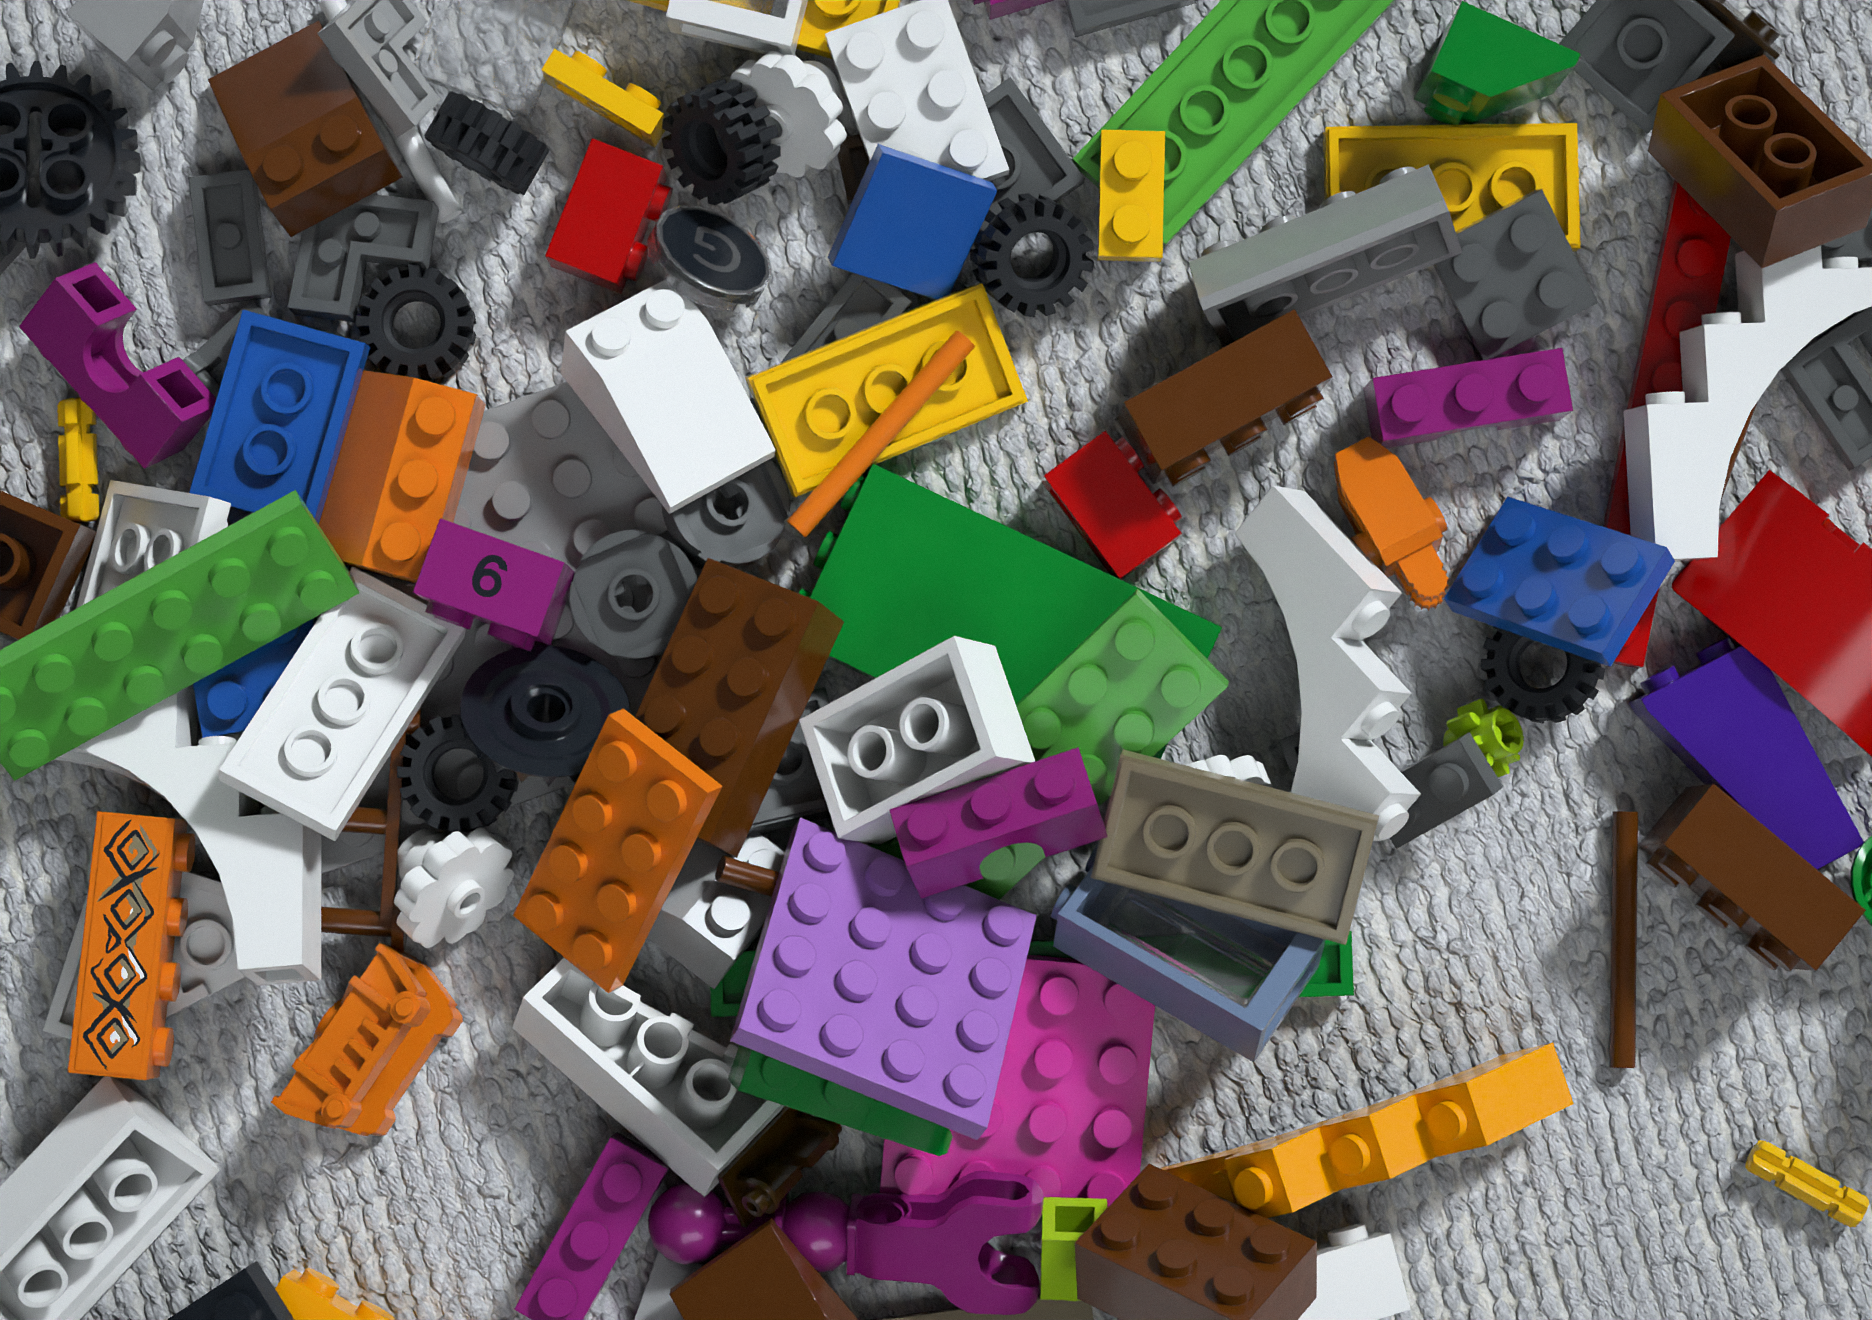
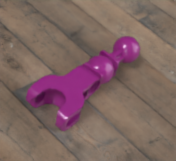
M975 1171L963 1176L947 1191L938 1195L873 1193L861 1196V1194L852 1193L850 1206L838 1195L823 1191L801 1193L789 1202L788 1192L780 1200L779 1208L774 1213H764L761 1217H756L747 1228L741 1226L733 1208L725 1207L724 1201L713 1190L704 1197L688 1183L672 1185L656 1199L649 1212L648 1230L654 1248L668 1260L684 1265L707 1261L720 1250L722 1245H734L772 1218L818 1273L833 1271L847 1261L846 1275L855 1276V1273L877 1280L931 1284L940 1289L955 1306L967 1313L1015 1315L1025 1313L1033 1307L1039 1297V1278L1034 1265L1025 1257L997 1251L988 1243L995 1236L1027 1233L1037 1224L1041 1217L1044 1203L1042 1189L1034 1179L1019 1174Z

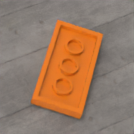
M624 708L609 714L513 916L607 993L623 986L723 786Z

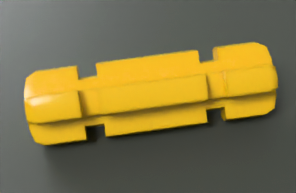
M67 398L59 401L57 405L58 426L64 427V435H58L60 487H66V495H60V516L75 523H88L97 520L99 517V495L92 494V486L98 485L97 434L91 433L90 426L97 425L96 414L81 398Z
M1759 1140L1753 1146L1745 1163V1167L1749 1172L1768 1182L1775 1180L1774 1186L1817 1210L1824 1212L1827 1209L1828 1216L1846 1226L1856 1227L1863 1219L1869 1206V1200L1866 1196L1845 1185L1840 1188L1839 1181L1790 1155L1786 1158L1784 1150L1769 1142Z

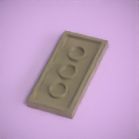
M1123 749L1104 821L1108 837L1099 841L1091 878L1346 945L1379 815Z

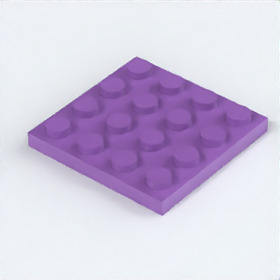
M799 818L788 840L730 1041L978 1140L988 1128L1037 915L964 885L921 899L904 860L858 841L839 839L836 832Z

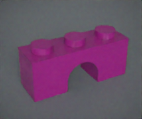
M94 262L56 277L19 325V328L34 343L41 355L49 360L79 394L81 400L95 412L118 438L125 450L133 455L145 469L186 448L212 416L216 397L180 357L145 372L140 371L133 365L124 348L123 332L127 322L136 312L137 308L99 265Z
M1563 348L1375 377L1363 388L1371 438L1385 448L1435 441L1444 435L1478 428L1497 427L1498 430L1560 421L1573 411Z
M1079 747L889 810L907 870L921 899L982 879L980 864L983 859L992 852L1018 843L1037 844L1043 849L1045 857H1049L1108 837Z
M618 1132L612 1135L514 1310L532 1320H585L608 1280L617 1259L642 1219L670 1167L653 1152Z

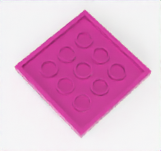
M1027 955L988 1128L978 1140L950 1129L953 1138L948 1153L941 1156L884 1139L879 1193L938 1195L947 1191L963 1176L975 1171H989L1030 1177L1039 1184L1044 1197L1107 1199L1108 1208L1140 1174L1155 1005L1076 959Z

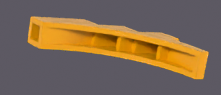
M1552 1042L1502 1054L1437 1082L1341 1116L1237 1148L1161 1167L1160 1169L1265 1218L1293 1213L1342 1189L1394 1178L1435 1157L1488 1146L1574 1103Z

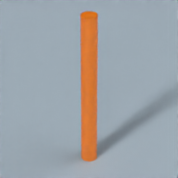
M956 330L789 517L787 523L799 534L806 538L975 348V345L964 334Z

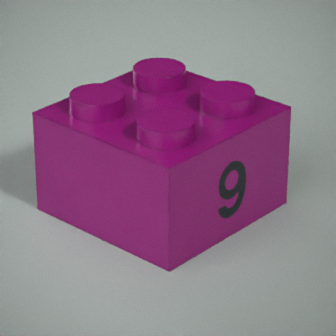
M440 518L413 593L428 602L425 612L433 615L435 618L471 630L474 619L490 624L487 634L495 637L494 639L531 652L535 641L551 646L569 597L571 582L574 579L575 572L565 562Z

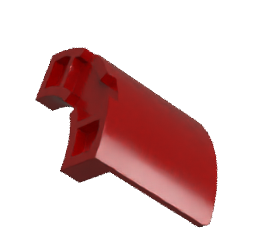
M1769 470L1719 527L1718 557L1690 561L1674 579L1672 589L1785 681L1872 757V549L1864 542L1859 545L1829 519L1830 515Z

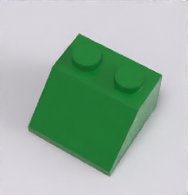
M1462 1L1440 38L1414 96V100L1425 104L1424 111L1441 122L1458 125L1461 120L1471 125L1553 94L1576 66L1580 53Z

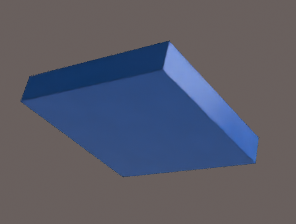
M877 144L828 254V259L834 267L936 300L951 293L994 200L997 189L990 181Z

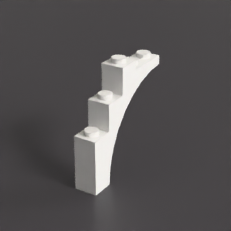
M1818 246L1768 267L1761 268L1745 251L1735 254L1738 312L1702 315L1701 326L1679 332L1683 392L1646 394V405L1624 410L1631 536L1667 547L1675 561H1693L1718 557L1719 506L1730 457L1751 410L1778 371L1814 337L1849 315L1872 306V267L1858 268V257L1822 259L1821 246Z
M1273 485L1234 534L1263 571L1284 614L1297 660L1302 715L1298 764L1290 793L1379 815L1373 841L1386 840L1395 835L1406 824L1409 818L1407 810L1421 793L1372 742V739L1384 735L1394 726L1400 715L1398 709L1412 693L1362 640L1372 636L1385 625L1390 617L1389 608L1402 592L1305 491Z
M190 686L54 759L106 769L149 788L170 803L195 830L221 879L233 919L237 970L257 986L321 980V834L268 806L263 807L261 815H259V801L219 781V768L237 743V740L226 736H209L200 739L197 746L198 710L195 693Z

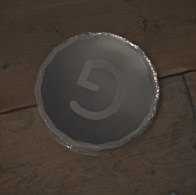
M679 205L664 211L647 239L648 256L654 267L659 261L668 272L664 280L679 294L696 304L711 309L734 311L737 304H746V308L755 305L772 277L770 259L761 243L741 224L720 212L701 206Z

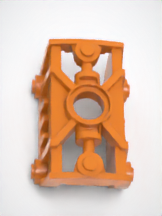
M381 943L376 946L377 954L360 978L354 975L350 979L343 998L330 1007L322 1017L316 1028L314 1041L296 1058L291 1066L296 1070V1073L281 1095L273 1097L271 1103L285 1114L325 1127L339 1128L367 1137L369 1134L379 1137L386 1135L396 1120L393 1109L442 1037H452L463 1022L462 1014L456 1008L457 1003L430 967L404 951H399Z

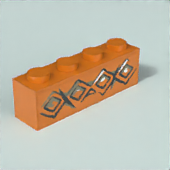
M97 811L68 1073L149 1080L160 1077L161 1066L168 1067L170 1064L174 1045L173 1028L165 1027L168 1001H176L181 982L180 963L172 962L175 936L183 937L188 919L187 898H180L182 872L191 871L195 856V835L187 833L188 823L186 820Z

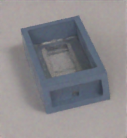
M1098 843L1087 861L1085 867L1087 875L1078 887L1073 884L1067 885L1053 907L1051 917L1057 920L1053 947L1248 1060L1255 1062L1318 969L1326 940L1093 879L1091 874Z

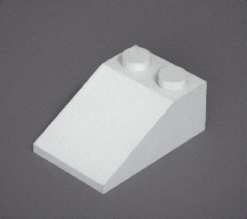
M673 276L565 331L561 375L669 514L775 457L776 449L710 323Z

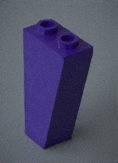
M1730 636L1697 652L1696 656L1701 664L1679 675L1676 668L1671 666L1640 683L1645 694L1630 701L1629 704L1645 725L1704 784L1714 783L1817 870L1859 848L1864 842L1772 671L1740 644L1735 646Z

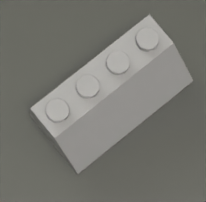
M1428 164L1418 169L1414 167L1396 169L1386 174L1380 180L1379 185L1357 194L1353 191L1337 193L1324 200L1320 205V209L1296 218L1295 216L1287 215L1271 220L1261 228V233L1242 241L1224 240L1212 244L1201 253L1200 258L1188 263L1202 310L1223 347H1226L1293 309L1302 318L1461 254L1462 250L1448 207Z

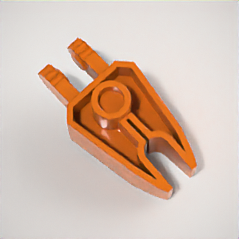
M1368 436L1335 453V461L1333 463L1338 502L1356 534L1350 539L1387 578L1395 574L1405 594L1411 596L1410 601L1415 603L1414 607L1419 606L1421 610L1427 608L1428 611L1432 607L1436 609L1438 604H1442V598L1445 597V591L1449 586L1447 584L1449 578L1446 576L1447 571L1442 570L1443 563L1436 553L1440 549L1443 538L1442 533L1447 531V524L1435 501L1430 496L1425 499L1422 498L1399 458Z

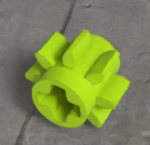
M1483 698L1457 708L1458 717L1446 722L1449 729L1444 734L1443 747L1470 732L1496 776L1499 778L1509 774V764L1520 760L1518 753L1521 751L1524 743L1523 731L1515 715L1501 705L1488 709Z

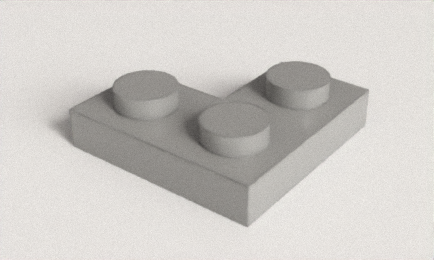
M352 0L317 34L328 47L333 60L346 70L366 96L374 113L386 122L398 138L415 127L441 100L402 49L427 21L411 0Z

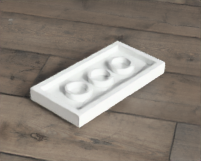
M355 567L351 568L350 574L354 578L360 593L320 615L219 768V781L333 841H336L442 674L464 639L466 631L463 627L426 613V604Z

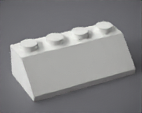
M104 1076L0 1186V1320H80L220 1171L217 1165L150 1101L114 1077Z

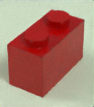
M592 138L545 254L550 266L620 294L623 292L627 279L637 282L649 253L650 247L642 244L650 221L657 223L662 221L672 196L673 188L665 185L667 175L664 166Z
M1105 430L1043 476L1042 484L1110 575L1123 580L1180 537L1182 533L1175 524L1182 519V516L1175 504L1161 488L1152 493L1138 475V472L1144 468V464L1126 439L1121 437L1114 442Z

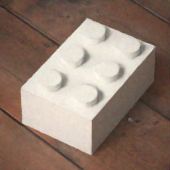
M957 636L945 640L799 720L839 839L881 845L897 836L890 809L1035 762L996 647Z

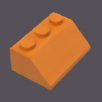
M363 370L319 522L320 528L345 565L412 583L417 582L439 519L454 522L486 406L477 394L414 377Z

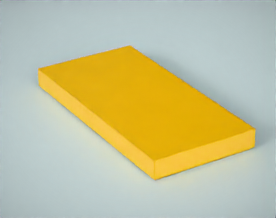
M1577 123L1325 127L1323 130L1324 200L1337 193L1353 191L1357 194L1377 186L1386 174L1402 167L1418 169L1429 164L1448 207L1455 231L1472 224L1537 189H1542L1572 251L1577 252L1581 248Z
M976 283L745 377L765 430L776 449L775 455L793 497L812 491L821 483L956 330L964 334L975 345V348L870 466L1028 402L982 283Z

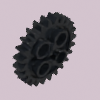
M34 61L30 68L29 76L20 77L15 66L12 63H7L5 71L6 80L0 81V126H11L16 130L9 134L0 135V182H8L14 185L13 188L0 192L2 254L8 256L16 243L22 242L26 243L29 258L35 259L39 252L40 243H49L57 257L63 256L64 251L63 239L70 237L85 249L88 247L87 229L92 227L102 234H109L110 221L107 213L125 217L127 206L124 196H135L137 193V178L133 175L141 171L140 153L134 151L138 149L136 129L127 128L129 123L126 108L111 110L113 98L110 89L100 91L93 96L91 95L92 82L90 75L86 74L76 83L71 84L67 80L65 65H60L52 78L43 77L40 62ZM37 111L42 114L40 124L42 152L39 156L40 203L37 207L30 208L27 205L29 199L27 167L30 164L29 124L30 114ZM69 127L81 131V133L71 137L59 136L55 133L62 128ZM67 183L80 187L79 190L69 194L57 193L53 190L55 187Z

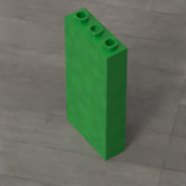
M875 464L872 465L867 477L860 476L843 498L840 508L850 513L840 534L837 535L828 531L819 548L813 566L822 569V572L812 593L803 588L799 591V594L819 601L844 621L828 659L874 680L945 640L957 636L996 647L1015 704L1137 589L1207 659L1222 629L1219 625ZM1168 743L1153 757L1161 759Z

